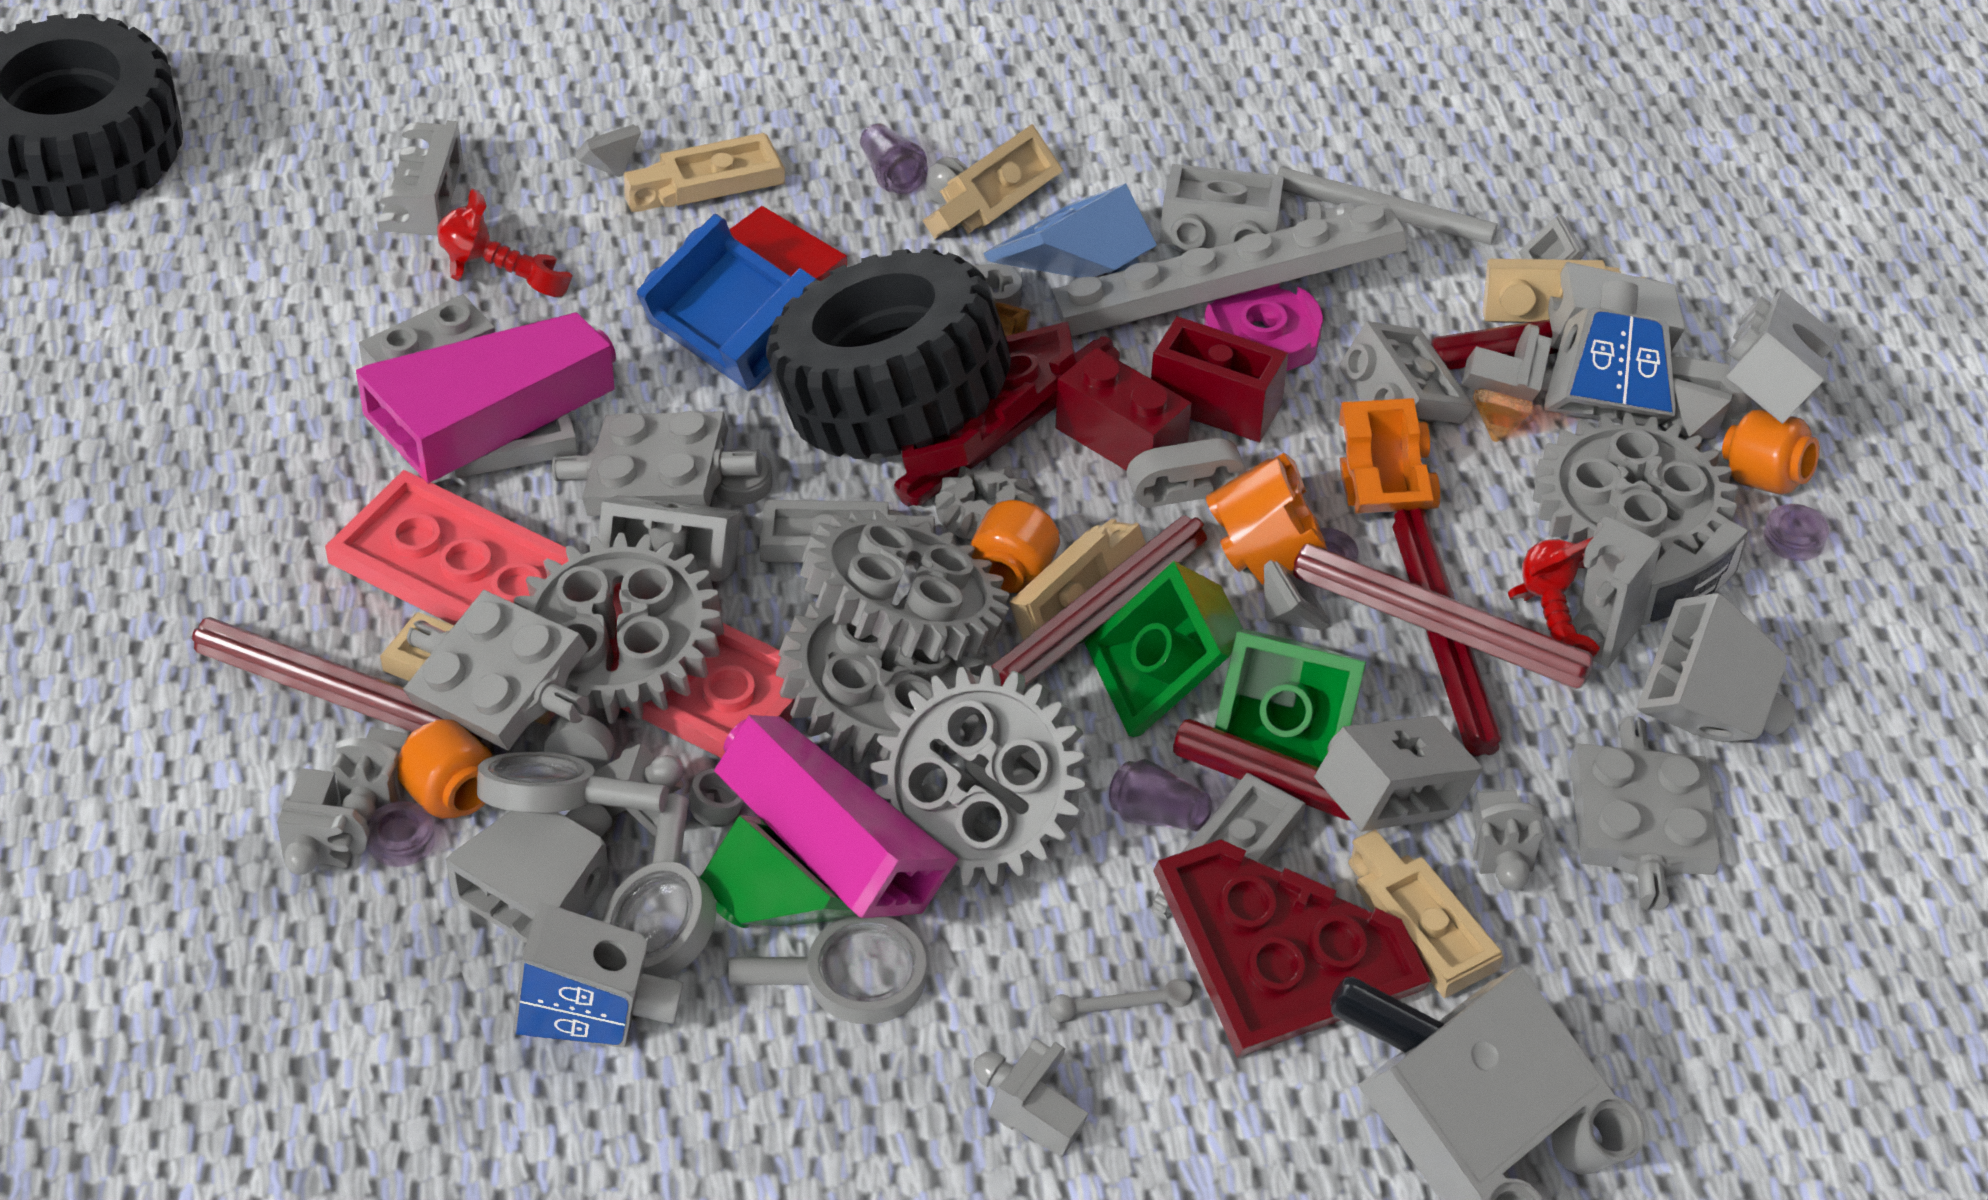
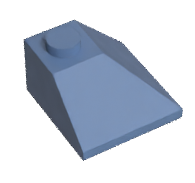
M1125 183L1070 203L983 254L992 263L1082 278L1124 271L1129 266L1140 263L1138 256L1154 248L1157 244Z

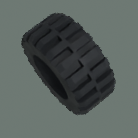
M63 14L47 16L46 21L32 23L31 20L16 24L15 30L7 34L0 31L1 203L12 208L21 204L24 211L37 215H43L44 211L47 210L55 211L58 217L74 216L75 211L90 209L92 214L107 210V204L119 201L122 205L135 199L138 194L137 190L142 187L149 190L161 179V171L168 172L178 156L177 152L182 145V121L171 66L168 64L167 56L150 37L134 26L128 30V26L120 20L108 17L105 21H100L92 14H78L77 18H64Z
M909 249L892 251L891 255L878 257L875 254L861 258L862 262L850 267L843 265L830 271L831 276L822 281L816 279L804 287L803 294L799 298L792 297L783 307L782 315L776 317L771 327L766 346V355L793 427L798 431L803 440L815 448L837 457H841L844 453H847L853 459H869L871 454H882L884 457L900 455L902 446L914 444L917 449L934 444L933 439L943 434L951 436L963 429L965 420L970 417L977 419L987 409L989 399L997 398L1010 369V348L984 275L978 268L960 256L950 252L943 255L936 249H922L920 253H912Z

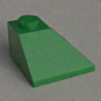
M1173 561L1084 643L1128 736L1134 738L1141 736L1227 660L1232 653L1237 631L1244 629L1221 585Z
M1249 629L1237 631L1214 728L1320 767L1328 753V745L1331 739L1343 726L1352 725L1367 661L1311 644Z
M739 815L700 876L713 892L716 900V912L728 922L741 928H748L750 924L777 927L830 922L848 916H858L760 817Z

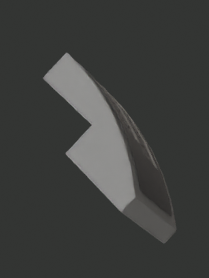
M1726 519L1696 555L1673 543L1656 563L1641 625L1669 618L1677 599L1713 594L1724 585L1738 570L1748 529Z

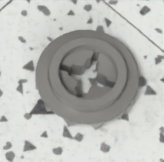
M986 462L983 463L979 470L972 471L962 466L957 477L942 478V488L935 498L936 514L941 524L954 535L972 541L986 512L993 506L992 504L988 505L983 499L974 501V492L982 494L986 499L996 497L995 504L1006 500H1020L1034 504V496L1030 494L1028 479L1014 478L1010 466L1004 467L999 471L990 470Z

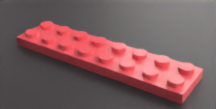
M403 470L325 545L329 564L452 625L458 622L483 590L514 603V598L517 596H530L526 584L528 576L542 579L547 578L544 560L550 559L561 565L568 562L566 547L433 483L428 484L423 478L406 470ZM618 583L614 587L613 603L616 613V633L614 638L610 639L614 655L611 672L617 670L619 666L620 651L617 642V618L619 614L623 613L619 599L622 583ZM724 623V634L716 637L720 652L719 656L705 657L708 670L707 677L687 675L691 691L688 696L679 694L671 689L666 692L668 709L663 711L650 700L643 703L642 716L643 720L720 758L725 753L723 746L728 734L738 723L745 720L748 715L780 716L789 723L792 719L790 712L795 702V699L780 696V690L784 682L783 678L776 676V670L781 659L778 655L780 650ZM629 707L621 708V709H623V710H625V711L631 713Z

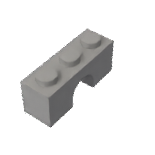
M1781 289L1770 302L1763 296L1758 298L1739 320L1740 328L1733 336V339L1736 341L1727 351L1733 358L1726 378L1783 424L1825 379L1828 363L1823 358L1832 350L1836 333Z

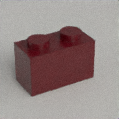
M1176 316L1153 352L1151 379L1192 402L1191 420L1260 443L1283 403L1288 352Z
M1095 347L1058 378L1055 428L1127 471L1129 463L1144 451L1188 443L1192 402Z

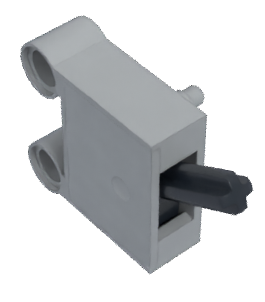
M1522 966L1485 984L1440 1021L1355 977L1343 978L1331 997V1012L1336 1018L1401 1050L1358 1084V1086L1440 1200H1542L1539 1192L1530 1183L1520 1179H1506L1503 1173L1551 1133L1552 1148L1558 1161L1567 1170L1578 1175L1593 1174L1636 1156L1643 1147L1645 1129L1638 1110L1629 1101L1615 1096ZM1593 1125L1599 1130L1602 1136L1603 1147L1597 1142L1594 1136Z

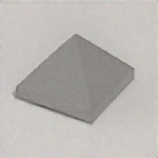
M632 124L587 139L575 154L576 159L581 163L617 177L623 176L641 135L639 126Z
M1560 214L1552 219L1519 251L1522 259L1581 260L1585 255L1565 217Z
M1673 378L1675 416L1659 425L1669 429L1674 424L1681 425L1680 434L1688 438L1697 435L1701 436L1702 439L1716 438L1732 400V394Z
M1270 560L1264 565L1265 619L1267 622L1316 630L1330 627L1328 623L1330 621L1306 582L1297 579L1292 571L1277 561Z

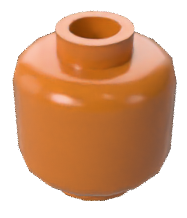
M1764 409L1752 410L1741 419L1738 425L1730 426L1725 434L1722 445L1723 458L1729 460V467L1732 470L1731 476L1736 482L1774 494H1789L1800 484L1809 482L1816 470L1820 450L1818 439L1812 436L1811 428L1803 419L1790 416L1782 424Z
M1020 500L1001 501L986 512L974 534L970 545L975 547L971 558L990 560L992 565L989 574L1002 576L1004 579L1000 589L1008 593H1019L1052 563L1060 545L1059 529L1052 518L1033 503Z
M452 719L435 720L416 729L406 739L398 755V780L403 788L427 813L440 819L467 816L485 805L477 796L478 765L483 760L493 757V755L482 741L458 722Z

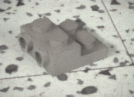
M1172 164L1163 200L1159 243L1171 244L1174 250L1185 253L1194 248H1213L1237 242L1242 237L1253 233L1268 234L1277 231L1284 176Z

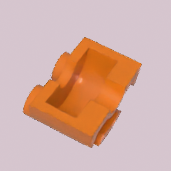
M1414 398L1341 402L1339 426H1343L1346 457L1339 458L1340 470L1348 506H1355V514L1394 512L1401 509L1411 511L1416 508L1423 510L1439 508L1440 484L1436 472L1428 473L1427 464H1422L1421 458H1428L1430 453L1429 428L1427 422H1418Z
M1282 453L1274 459L1268 458L1206 495V502L1217 522L1225 527L1228 536L1220 540L1227 559L1238 572L1248 567L1261 584H1264V565L1270 560L1277 561L1290 571H1293L1295 558L1303 545L1311 543L1328 550L1317 519L1303 498L1302 494L1306 493V489L1296 462L1286 453Z

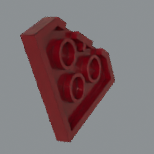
M1068 321L1006 336L1011 356L1010 369L997 398L989 399L987 409L977 419L973 417L968 418L964 421V428L951 436L943 434L933 439L934 444L918 449L914 444L901 446L902 459L908 479L924 475L940 476L952 471L954 468L969 465L1057 390L1058 378L1077 363Z
M1222 839L1158 860L1153 870L1237 1058L1341 1021L1332 1014L1330 1000L1337 986L1345 977H1355L1397 1000L1424 991L1431 982L1401 918L1376 907L1373 912H1370L1335 896L1337 890L1290 869L1284 868L1283 872L1270 868L1244 856L1246 850Z

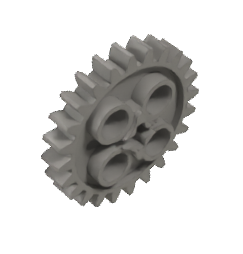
M1625 413L1622 425H1615L1606 414L1600 415L1598 428L1595 429L1589 423L1580 420L1578 421L1575 434L1562 429L1559 431L1557 444L1547 443L1543 459H1539L1537 465L1533 501L1540 503L1538 519L1551 521L1549 530L1551 538L1569 535L1568 542L1579 543L1595 536L1598 521L1603 515H1606L1661 541L1658 561L1673 543L1696 555L1726 519L1733 522L1737 504L1734 503L1737 485L1729 483L1732 472L1730 467L1717 466L1720 454L1718 450L1699 451L1702 441L1701 436H1693L1686 440L1679 438L1681 425L1674 424L1666 431L1658 429L1657 418L1654 416L1647 420L1645 426L1636 425L1631 413Z
M856 510L851 511L848 520L837 514L832 515L829 525L820 522L815 534H811L802 558L803 565L800 576L807 578L804 590L807 593L819 595L815 605L817 609L835 610L836 613L832 623L835 625L853 624L857 627L854 635L857 639H862L869 635L877 637L878 646L881 650L885 651L892 643L900 645L902 652L907 658H912L915 649L923 650L932 661H938L942 650L956 661L961 660L964 650L977 656L980 654L983 645L992 646L1009 609L1006 606L1009 593L1000 589L1004 579L1002 576L989 574L992 565L990 560L972 559L971 557L975 549L972 545L957 547L952 544L953 533L946 532L939 536L931 533V525L927 521L922 522L919 527L911 526L904 514H899L895 522L888 521L879 510H874L871 520H868ZM907 560H913L918 563L916 574L903 609H896L892 606L894 595Z
M618 533L613 547L604 548L598 537L594 536L591 537L590 552L582 555L575 547L569 545L566 547L568 562L561 565L550 559L543 561L547 573L546 579L532 576L526 578L530 596H517L514 598V604L578 632L589 648L569 673L564 687L589 699L590 706L587 716L591 717L597 708H604L608 722L615 723L620 708L629 707L632 715L637 720L642 719L643 703L650 700L664 711L668 709L666 692L672 689L679 694L688 696L691 691L687 675L706 678L708 670L705 657L719 656L720 652L716 637L724 634V628L720 614L722 609L718 591L712 587L708 570L698 571L693 554H688L678 559L675 544L671 541L655 552L651 537L647 534L639 540L636 547H628L624 533ZM622 583L619 599L623 613L619 614L617 618V642L620 651L619 666L617 670L611 672L614 655L610 639H613L616 633V613L613 603L614 587L616 584Z
M907 595L901 599L898 605L892 604V606L902 610ZM812 601L809 603L805 616L797 614L794 617L790 631L786 632L778 654L781 659L776 670V676L784 679L780 696L795 699L790 712L792 718L811 717L812 721L807 731L810 737L827 732L832 736L829 751L835 752L847 744L853 747L854 762L859 764L865 758L867 752L876 754L877 762L890 760L891 751L877 742L878 736H898L901 729L889 716L892 711L902 713L908 717L915 712L908 696L910 691L913 690L927 699L934 697L931 677L935 675L944 679L951 688L956 687L957 669L960 667L971 671L976 684H979L981 678L979 674L984 661L980 658L967 657L969 652L964 650L961 660L958 661L951 658L943 650L938 661H932L923 650L915 649L912 658H907L902 652L901 646L893 643L885 651L881 650L878 646L877 637L869 635L862 639L855 638L856 626L851 623L835 625L832 621L836 611L817 609L815 606L816 602ZM982 713L973 714L963 722L960 729L961 740L970 741ZM941 740L936 741L933 745L934 751L940 756L942 751L952 756L957 754Z
M985 666L980 682L976 684L971 671L960 667L957 669L956 687L951 688L944 679L935 675L931 677L934 697L927 699L912 690L908 693L915 712L910 717L895 711L890 713L889 716L901 730L897 737L878 736L877 742L891 751L890 760L871 763L872 770L888 776V784L878 787L873 791L887 802H891L893 807L958 858L944 881L947 882L952 878L959 867L962 884L967 887L975 888L980 880L982 870H985L986 877L991 885L997 887L1004 886L1006 866H1010L1017 876L1026 879L1030 877V866L1027 857L1034 855L1048 864L1054 861L1052 853L1046 844L1051 837L1067 843L1072 841L1073 838L1069 832L1061 825L1064 817L1084 818L1085 812L1080 807L1070 802L1072 793H1083L1091 790V784L1074 777L1073 771L1091 762L1090 756L1084 752L1070 751L1069 746L1076 742L1083 735V732L1075 725L1059 728L1058 725L1065 718L1069 709L1061 702H1056L1043 709L1049 690L1041 684L1037 683L1023 695L1025 677L1018 672L1012 671L1003 686H1001L998 670L992 666ZM982 713L987 722V731L984 738L976 745L965 747L960 738L961 726L969 716ZM941 740L967 761L985 768V772L989 777L1025 800L1029 805L1028 811L1021 814L995 793L976 786L977 782L973 777L934 751V743ZM1036 751L1041 760V770L1038 777L1029 784L1018 785L1013 776V767L1016 760L1026 752ZM942 768L948 778L947 789L939 800L927 803L922 794L923 780L930 771ZM991 806L996 807L1002 818L1001 828L994 838L981 842L974 830L975 820L983 809Z

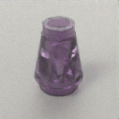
M881 123L872 124L862 132L860 146L881 188L888 192L908 194L923 184L927 176L928 167L926 154L919 145Z
M1142 759L1137 762L1128 761L1122 764L1115 772L1109 788V802L1112 809L1119 812L1121 818L1127 823L1188 829L1196 832L1208 821L1212 811V799L1208 793L1200 791L1195 786L1149 759Z

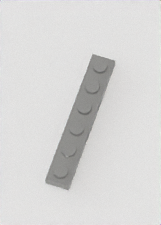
M1389 203L1380 205L1366 204L1354 208L1349 213L1322 220H1303L1294 227L1268 234H1249L1237 242L1213 248H1194L1188 250L1182 256L1155 263H1136L1124 271L1105 276L1078 278L1069 285L1052 290L1061 322L1068 321L1073 337L1406 251L1405 231Z

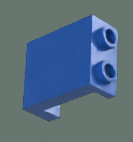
M713 214L701 227L694 229L687 236L684 244L661 267L655 268L648 274L644 283L638 288L637 296L650 324L749 392L772 371L766 355V346L776 317L782 315L783 307L792 297L799 298L803 294L804 287L815 281L816 278L801 268L790 277L737 241L731 235L726 220L718 214Z

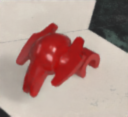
M471 189L468 196V205L452 210L438 224V243L449 255L450 278L459 281L463 275L465 264L472 259L482 257L489 264L495 263V266L500 269L505 268V271L509 273L515 272V275L526 279L533 289L542 294L562 297L567 292L573 275L570 272L554 271L553 269L557 261L554 256L547 254H538L534 257L527 254L521 255L515 249L512 251L506 245L501 246V243L497 241H490L488 227L484 221L483 214L487 205L484 196L479 190Z
M1593 537L1579 543L1560 539L1540 541L1527 551L1522 564L1524 583L1508 591L1509 599L1523 598L1524 601H1528L1535 596L1542 597L1540 600L1541 606L1544 609L1543 614L1547 620L1548 630L1551 631V638L1585 650L1594 657L1600 647L1590 637L1577 634L1575 626L1572 624L1573 620L1569 614L1570 611L1566 595L1564 594L1571 587L1578 568H1585L1583 563L1585 550Z

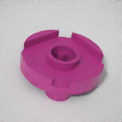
M1280 283L1216 299L1211 304L1208 303L1205 310L1204 325L1288 352L1286 371L1310 364L1315 359L1317 347L1321 339L1323 315L1317 301L1304 289L1297 286V294H1294L1289 290L1279 288ZM1263 321V324L1270 328L1257 327L1253 323Z

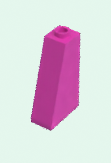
M575 312L368 364L357 369L356 375L363 415L429 484L615 390L612 363L616 361V352L611 340L604 331L600 329L595 330Z
M748 715L745 720L738 723L728 734L723 746L725 753L714 769V772L860 918L915 915L922 914L958 860L954 854L782 717Z

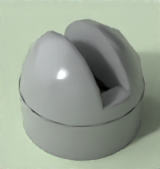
M946 156L937 160L929 168L926 175V193L929 198L935 202L946 204L947 202L939 191L948 186V181L966 170L967 166L958 158Z
M715 768L700 771L694 777L689 793V809L694 818L702 825L710 827L713 824L722 826L730 824L739 814L743 804V800L714 772ZM706 793H714V802L707 798Z

